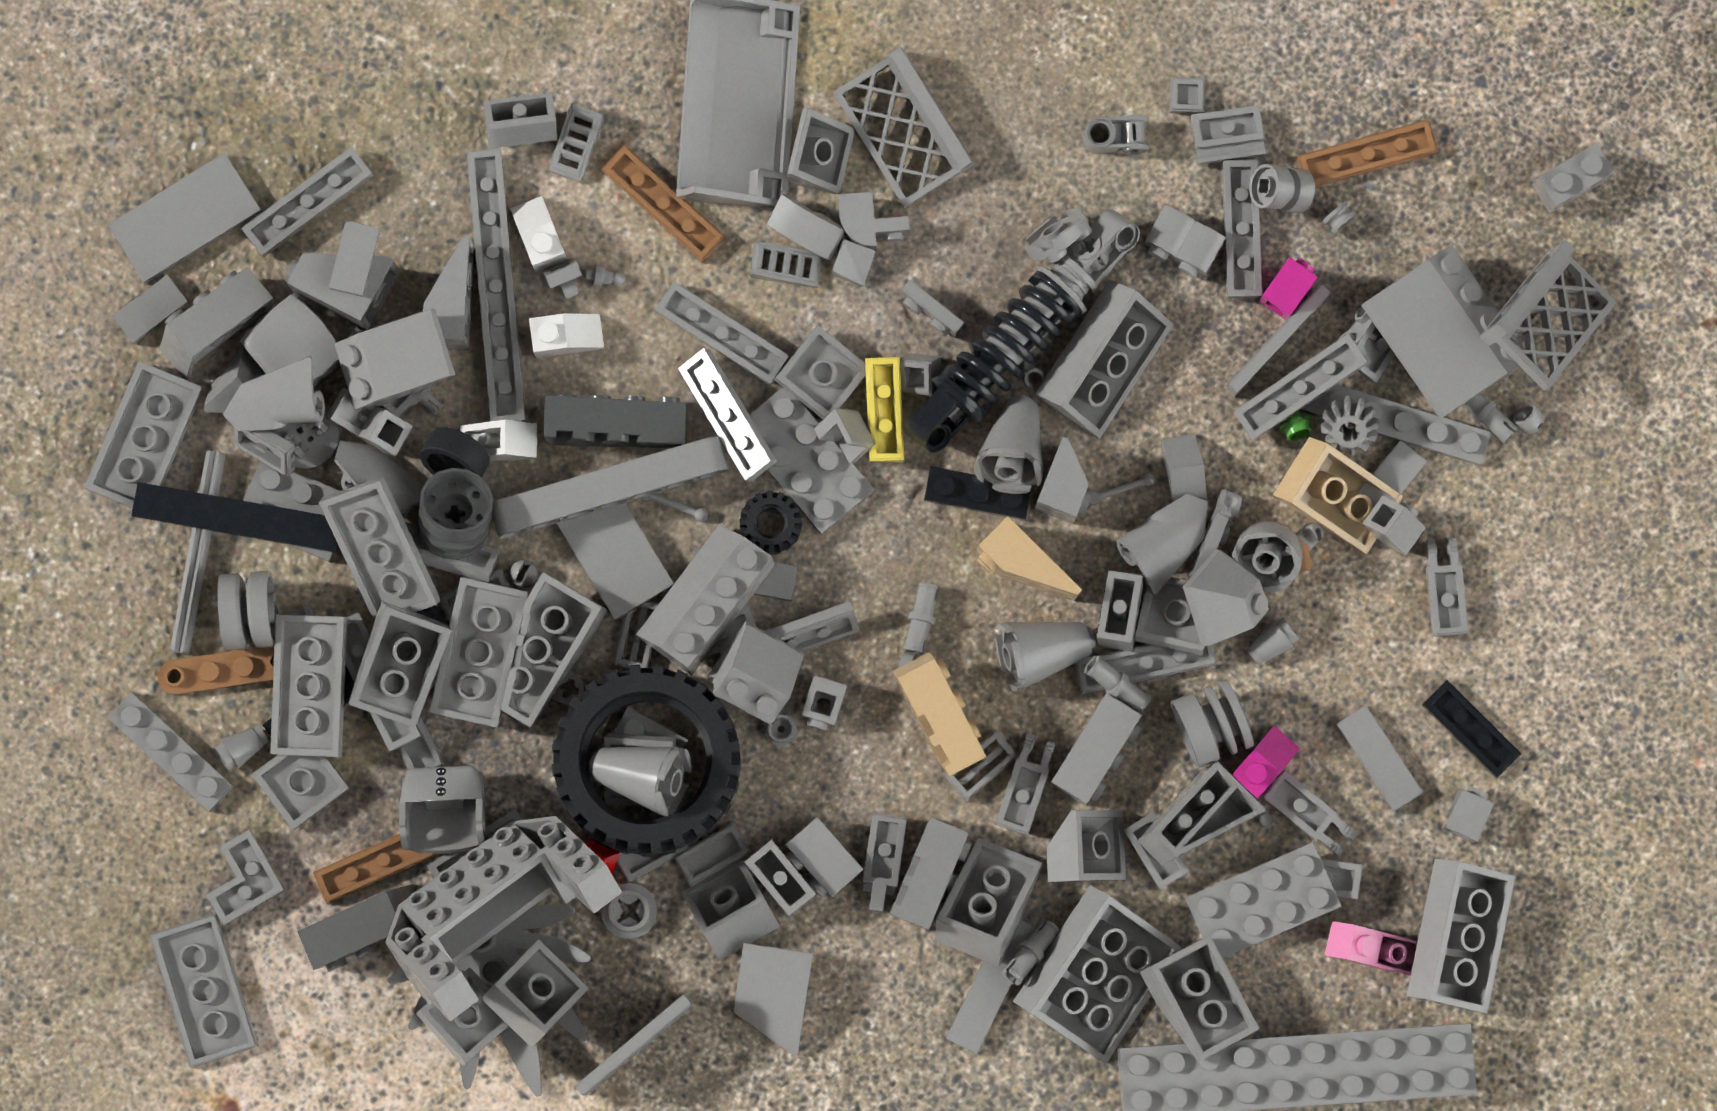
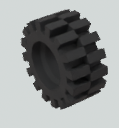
M769 490L766 493L759 492L755 494V497L750 498L746 502L745 507L742 508L739 519L742 535L768 554L777 555L781 554L782 551H788L797 542L802 530L801 513L791 497L785 496L782 492L776 493L773 490ZM766 510H776L784 518V528L775 536L764 535L758 529V518Z

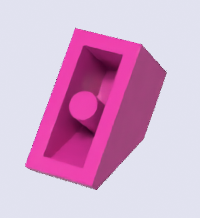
M1273 726L1231 775L1255 799H1258L1300 748L1277 727Z

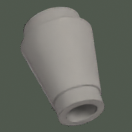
M1282 617L1277 622L1274 619L1252 645L1247 648V651L1255 662L1260 665L1294 648V643L1300 638L1287 620Z
M256 725L253 728L220 739L221 743L215 746L214 749L229 771L234 767L239 769L269 741L260 726Z

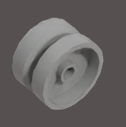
M251 572L247 580V588L240 574H220L218 579V615L225 650L245 649L249 640V630L252 642L257 648L274 647L276 614H278V606L271 572Z

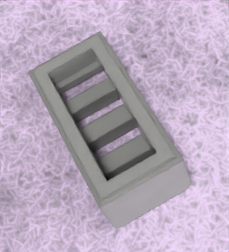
M571 103L549 167V172L581 183L605 120L603 114ZM576 118L593 123L591 129L576 124ZM571 131L587 136V142L570 137ZM566 144L584 150L582 156L565 150ZM561 158L579 163L578 169L561 164Z
M755 241L750 278L818 288L823 257L808 250ZM764 253L770 254L768 270L762 269ZM778 255L784 256L782 273L775 272ZM791 257L798 258L795 275L789 274ZM805 259L812 260L809 278L802 277Z

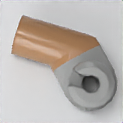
M1307 523L1296 533L1303 552L1300 572L1313 570L1309 552L1324 536V530L1320 524Z

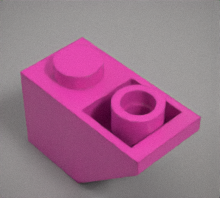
M1289 257L1259 302L1287 320L1318 278L1313 274L1315 269L1303 259L1297 258L1295 261Z

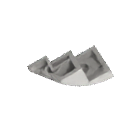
M743 943L734 1013L786 1051L798 1056L813 954Z

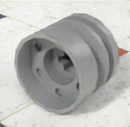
M1227 679L1217 683L1220 699H1218L1211 686L1204 688L1207 702L1205 705H1201L1193 693L1171 701L1172 711L1180 734L1198 769L1220 760L1217 745L1223 742L1231 755L1238 753L1234 737H1237L1244 750L1254 746L1251 735V723L1245 706Z

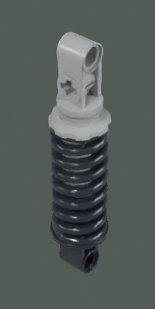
M1106 210L1100 214L1096 222L1091 226L1092 232L1081 241L1075 242L1066 255L1058 260V264L1054 268L1049 270L1043 266H1038L1036 272L1028 280L1032 285H1023L1019 289L1021 299L1011 298L1007 302L1009 313L998 312L994 316L996 326L986 325L982 328L981 333L984 340L979 338L972 339L969 342L971 353L962 351L957 355L956 361L959 367L948 365L938 376L932 379L937 390L909 417L906 423L907 434L929 452L936 453L943 450L954 435L969 420L980 425L983 422V418L991 410L985 403L982 406L977 403L980 398L983 397L991 405H996L999 402V398L990 388L996 384L1003 391L1007 392L1012 387L1011 383L1002 375L1008 370L1016 378H1021L1024 375V370L1019 366L1024 360L1029 365L1035 364L1037 358L1032 351L1036 347L1043 352L1049 349V344L1044 338L1048 334L1054 338H1059L1062 335V331L1057 324L1063 320L1066 324L1070 325L1087 311L1082 302L1083 296H1086L1087 292L1092 293L1097 288L1098 282L1136 245L1140 236L1138 226L1115 210ZM1085 246L1089 252H1085L1083 247ZM1098 260H1102L1104 265H1101Z

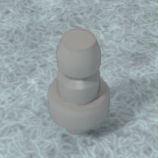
M596 265L594 270L586 269L585 279L592 280L593 286L600 287L602 284L621 286L624 284L625 275L620 272L612 273L605 270L603 266Z

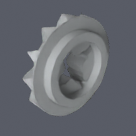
M635 883L620 884L618 886L622 893L601 908L602 919L607 929L614 935L624 939L638 938L650 931L657 918V904L653 895L645 887ZM619 899L629 905L633 902L636 903L639 899L641 900L635 910L638 918L641 920L640 922L630 917L626 920L623 919L620 923L618 922L624 912L618 903Z

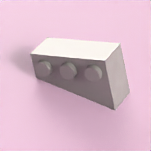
M248 267L239 273L236 271L230 272L220 281V287L213 292L209 290L202 292L194 299L192 307L185 312L179 309L166 320L167 325L160 350L185 380L194 373L192 368L195 363L206 355L210 359L219 353L216 349L232 336L237 338L270 310L273 301L272 295Z
M929 818L889 915L927 931L931 924L936 926V919L943 907L939 905L944 892L950 894L959 876L953 873L958 860L965 862L972 842L966 840L968 832L935 818Z

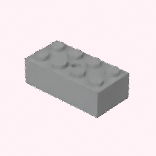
M1434 860L1406 996L1462 1010L1488 1013L1515 881L1514 875L1460 861Z

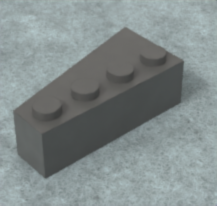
M571 394L545 395L544 438L548 445L674 448L686 444L687 405L686 403H680V398L659 397V401H645V397L625 396V399H611V396L591 395L590 397H576V395Z

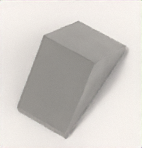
M1195 434L1161 440L1171 501L1174 502L1185 494H1190L1207 501L1204 463Z

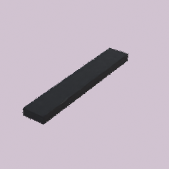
M137 483L131 514L134 518L338 553L339 545L325 515L152 484Z

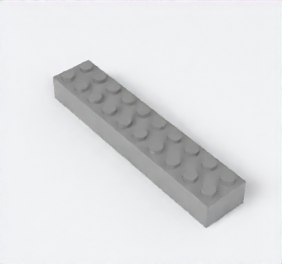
M1471 1024L1240 1039L1199 1062L1185 1043L1117 1048L1122 1111H1249L1477 1094Z

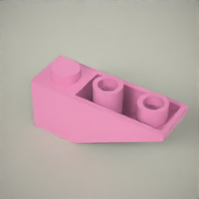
M1332 921L1325 956L1411 976L1418 941L1358 925Z

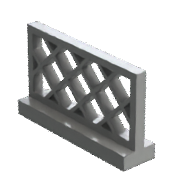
M898 47L889 53L890 56L838 88L833 94L901 204L906 209L960 173H965L972 169L976 164L909 56L902 47ZM887 67H890L896 77L892 91L874 87L877 74ZM870 79L869 86L862 85V83ZM899 84L906 94L898 92ZM854 88L868 90L864 110L850 107L844 95ZM873 92L891 95L887 115L869 111ZM896 97L909 99L912 102L913 110L910 120L892 116ZM854 112L862 114L861 122ZM917 112L924 123L915 121ZM868 115L886 119L882 138L868 136L866 133L865 125ZM891 120L909 124L905 144L887 140ZM914 125L928 128L930 131L931 139L928 149L910 145ZM872 141L880 143L879 151L876 149ZM935 141L942 152L933 150ZM885 144L904 148L899 167L886 165L882 159ZM909 149L927 153L923 173L904 169ZM932 154L946 157L952 169L942 176L928 174ZM890 170L898 171L896 180ZM903 173L921 177L919 190L909 197H906L900 188ZM927 178L934 179V181L925 186Z
M1564 240L1545 254L1479 336L1488 346L1496 342L1544 391L1552 386L1617 303L1570 256L1575 248L1567 240ZM1565 269L1575 277L1576 286L1565 285L1563 274ZM1547 292H1557L1559 307L1548 305ZM1567 293L1578 294L1580 309L1569 308ZM1587 295H1593L1603 305L1600 310H1589ZM1530 313L1541 314L1543 328H1532ZM1550 314L1561 315L1563 330L1552 329ZM1571 316L1582 318L1583 331H1573ZM1513 334L1524 335L1526 350L1519 349L1510 340ZM1533 335L1544 336L1546 351L1535 350ZM1554 337L1565 338L1566 353L1556 352ZM1537 358L1548 359L1550 369L1548 376L1538 368Z

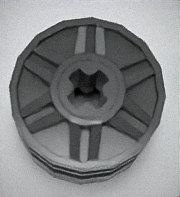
M450 468L437 472L426 481L421 490L417 532L422 544L431 553L444 559L460 560L473 556L485 545L489 537L493 495L489 485L478 474L467 469Z

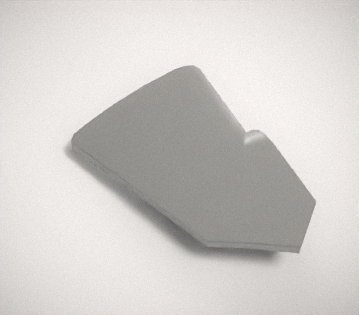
M312 356L242 383L223 416L238 431L271 430L284 427L288 423L321 422L325 414V402L322 393L313 389Z
M339 442L334 461L344 472L341 479L343 490L384 476L403 519L407 516L411 507L420 504L421 490L424 485L378 448L354 442Z
M1185 494L1150 516L1142 525L1117 539V547L1121 556L1129 565H1138L1153 596L1161 590L1204 539L1208 501Z

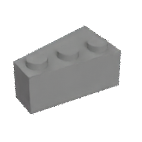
M1216 761L1204 768L1137 841L1161 865H1164L1266 811V809Z

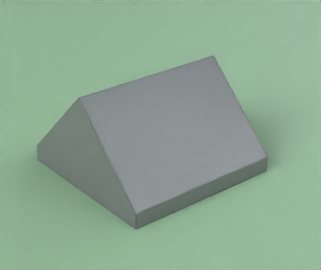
M803 108L787 172L788 183L832 194H840L855 128L812 109Z

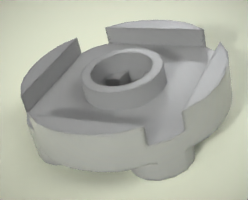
M1080 208L1068 209L1064 211L1068 217L1058 221L1053 216L1037 227L1026 239L1030 245H1024V249L1031 260L1040 261L1047 258L1050 263L1056 262L1066 255V248L1069 245L1089 236L1092 229L1083 211Z

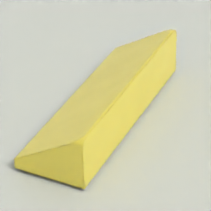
M900 357L865 358L868 430L875 442V445L869 449V462L902 463L904 461Z

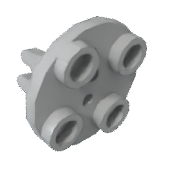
M326 407L324 418L321 422L288 423L284 427L272 429V432L295 445V451L292 452L295 455V461L292 462L295 468L308 471L325 464L336 452L339 440L341 439V431L336 423L326 418L329 409ZM299 428H303V432L301 434L297 432ZM313 437V442H308V438Z

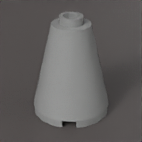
M1018 395L1009 398L1005 402L976 457L974 472L978 480L983 483L985 478L993 483L992 489L1009 494H1023L1030 492L1033 485L1037 484L1039 486L1042 482L1044 471L1039 407L1028 396Z
M1005 622L996 627V629L1002 631V634L995 635L999 664L1002 673H1010L1013 681L1007 682L1012 691L1023 690L1091 655V648H1095L1096 645L1092 629L1090 627L1086 628L1083 622Z
M603 747L598 753L593 754L589 769L593 773V778L596 782L659 815L668 816V814L674 815L678 812L686 797L689 784L683 783L685 772L691 773V758L687 749L680 747Z

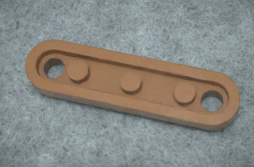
M256 647L170 660L159 669L158 683L169 694L183 695L273 681L274 671L272 664L274 647ZM173 671H179L181 674V678L177 683H171L169 680V675Z

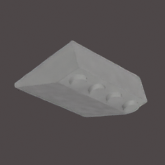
M1453 245L1426 260L1361 305L1440 419L1520 367L1496 342L1488 346L1479 337L1499 311ZM1513 334L1510 340L1519 349H1524L1515 334Z
M1090 885L1045 952L1043 961L1035 967L1013 1002L1106 1064L1151 997V993L1140 971L1182 950V947L1114 898Z

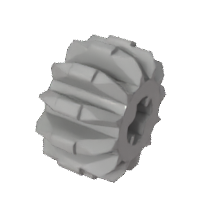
M1349 395L1345 397L1344 405L1334 400L1331 404L1332 410H1325L1323 412L1322 418L1325 422L1321 424V432L1327 434L1325 442L1329 445L1337 443L1336 449L1339 452H1342L1344 447L1349 448V453L1352 456L1356 454L1357 446L1366 452L1369 449V441L1375 442L1377 440L1378 432L1376 429L1380 427V419L1374 417L1376 412L1374 406L1364 408L1365 400L1363 397L1356 404L1352 403ZM1349 422L1356 424V426L1353 425L1352 429L1346 428Z

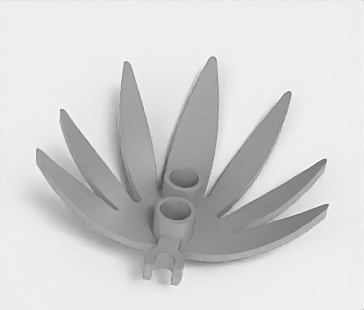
M534 905L455 965L461 971L471 967L490 989L522 957L518 954V949L522 948L527 951L538 939L560 961L589 962L591 956L560 939L537 933L523 932V929L542 928L559 923L576 912V909L571 906ZM401 967L388 978L389 984L409 981ZM422 996L419 998L408 1025L410 1030H415L424 1023L416 1015L427 1004ZM571 1007L557 1023L577 1039L587 1043L589 1041L587 1033ZM509 1026L500 1034L515 1066L535 1096H541L542 1081L537 1043L531 1048ZM480 1052L466 1065L462 1066L460 1063L462 1082L465 1089H469L472 1086Z

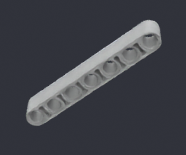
M713 436L493 502L492 516L498 537L500 539L509 538L723 474L729 469L718 436Z

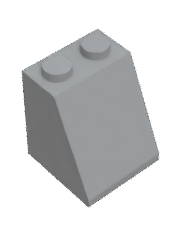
M303 252L299 260L295 258L291 262L286 272V277L289 278L287 284L294 293L298 292L302 298L364 330L370 329L400 273L393 259L387 256H374L365 295L360 297L329 289L337 254Z

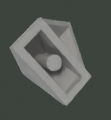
M243 345L209 387L204 405L205 412L224 413L242 383L266 374Z

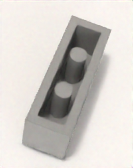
M1106 693L1050 784L1083 805H1086L1090 799L1096 803L1106 787V784L1101 782L1108 770L1114 773L1125 756L1120 753L1121 748L1126 740L1133 743L1141 731L1143 725L1139 724L1138 721L1142 715Z

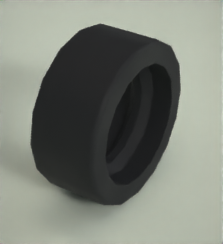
M440 427L433 430L420 451L422 464L432 475L446 469L458 468L467 469L482 478L490 460L486 449L468 434L448 427Z

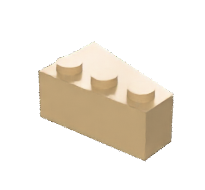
M930 652L892 671L938 762L949 776L987 757L978 741L981 734L972 718L967 720L962 711V708L966 707L959 691L957 688L951 690L946 681L950 677V673L941 658L935 660Z

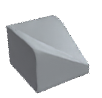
M844 239L832 268V275L864 287L874 262L876 251Z
M910 353L900 358L901 393L932 396L937 390L932 379L941 373V356Z

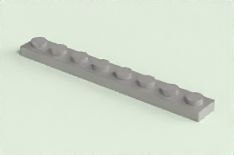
M501 149L467 152L490 421L506 419L526 422Z

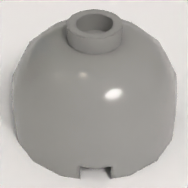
M1263 521L1249 526L1242 532L1234 547L1232 559L1260 580L1264 592H1276L1286 589L1298 576L1303 560L1302 545L1298 536L1288 526L1275 521Z

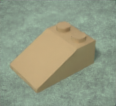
M1312 437L1307 439L1273 496L1314 523L1320 524L1323 529L1366 555L1377 537L1362 523L1374 507L1370 498L1358 493V491L1367 481L1393 497L1394 500L1396 499L1395 502L1398 504L1403 497L1400 495L1397 498L1399 493L1328 443Z
M1008 516L978 545L976 553L979 556L977 562L990 575L996 572L1002 578L1075 601L1082 592V589Z

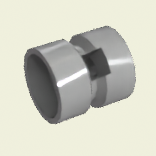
M1262 164L1255 169L1249 185L1250 197L1254 205L1262 209H1279L1285 212L1301 213L1310 207L1314 199L1315 182L1308 170Z

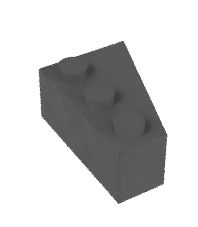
M411 884L385 891L297 931L313 970L326 967L328 972L347 965L346 958L356 954L359 959L376 952V945L385 942L398 905L416 891L414 885Z

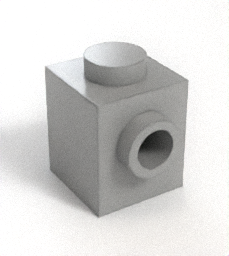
M1384 496L1380 498L1362 523L1384 545L1404 555H1407L1426 528L1416 518L1418 512L1405 502L1398 504Z

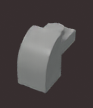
M873 192L838 194L840 226L845 230L844 235L848 241L877 252L876 238H883L884 243H895L903 241V236H910L909 216L874 218Z
M342 388L326 416L327 419L346 429L350 434L394 456L398 454L413 427L389 411L377 406L354 410L349 390L346 388Z

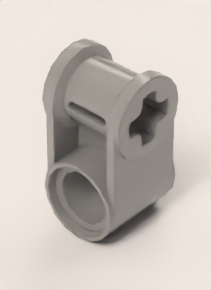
M1124 115L1120 117L1094 118L1089 121L1082 134L1083 146L1094 154L1146 153L1149 151V145L1145 144L1144 124L1148 122V117L1145 115ZM1095 128L1104 130L1108 137L1107 141L1103 143L1095 142L1091 138L1090 131Z

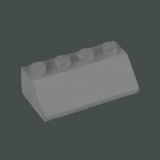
M1109 280L1035 395L1054 411L1100 439L1174 324L1136 290Z
M719 525L637 632L636 636L692 676L774 568L775 564L772 556L744 536Z

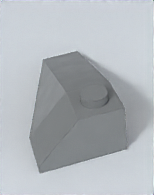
M542 572L524 604L523 619L520 632L517 635L512 668L509 671L501 710L532 728L590 642L608 609Z

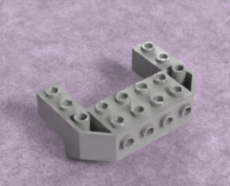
M557 816L511 821L400 903L385 943L407 978L429 1005L434 1004L449 1021H452L479 1000L461 970L455 965L551 892H554L565 904L577 897L589 910L596 913L620 895L622 891L606 863Z

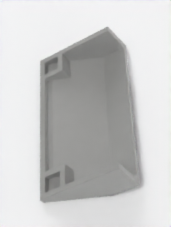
M690 0L676 198L705 203L775 208L781 194L787 195V172L790 160L800 17L799 5L772 0Z

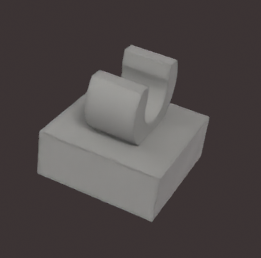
M575 257L543 270L550 289L560 285L566 299L579 294L573 279L582 276Z

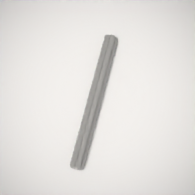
M208 450L206 452L199 493L219 496L226 457L224 453L215 450ZM192 528L170 647L174 653L189 654L212 531Z

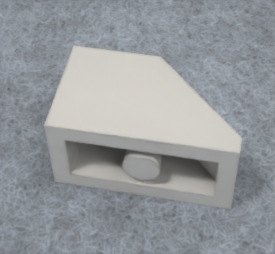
M542 196L510 208L535 272L567 260Z
M563 313L529 318L533 352L536 358L605 349L600 314Z
M505 419L460 426L461 432L474 438L486 449L490 457L489 461H516L532 459L537 456V423Z

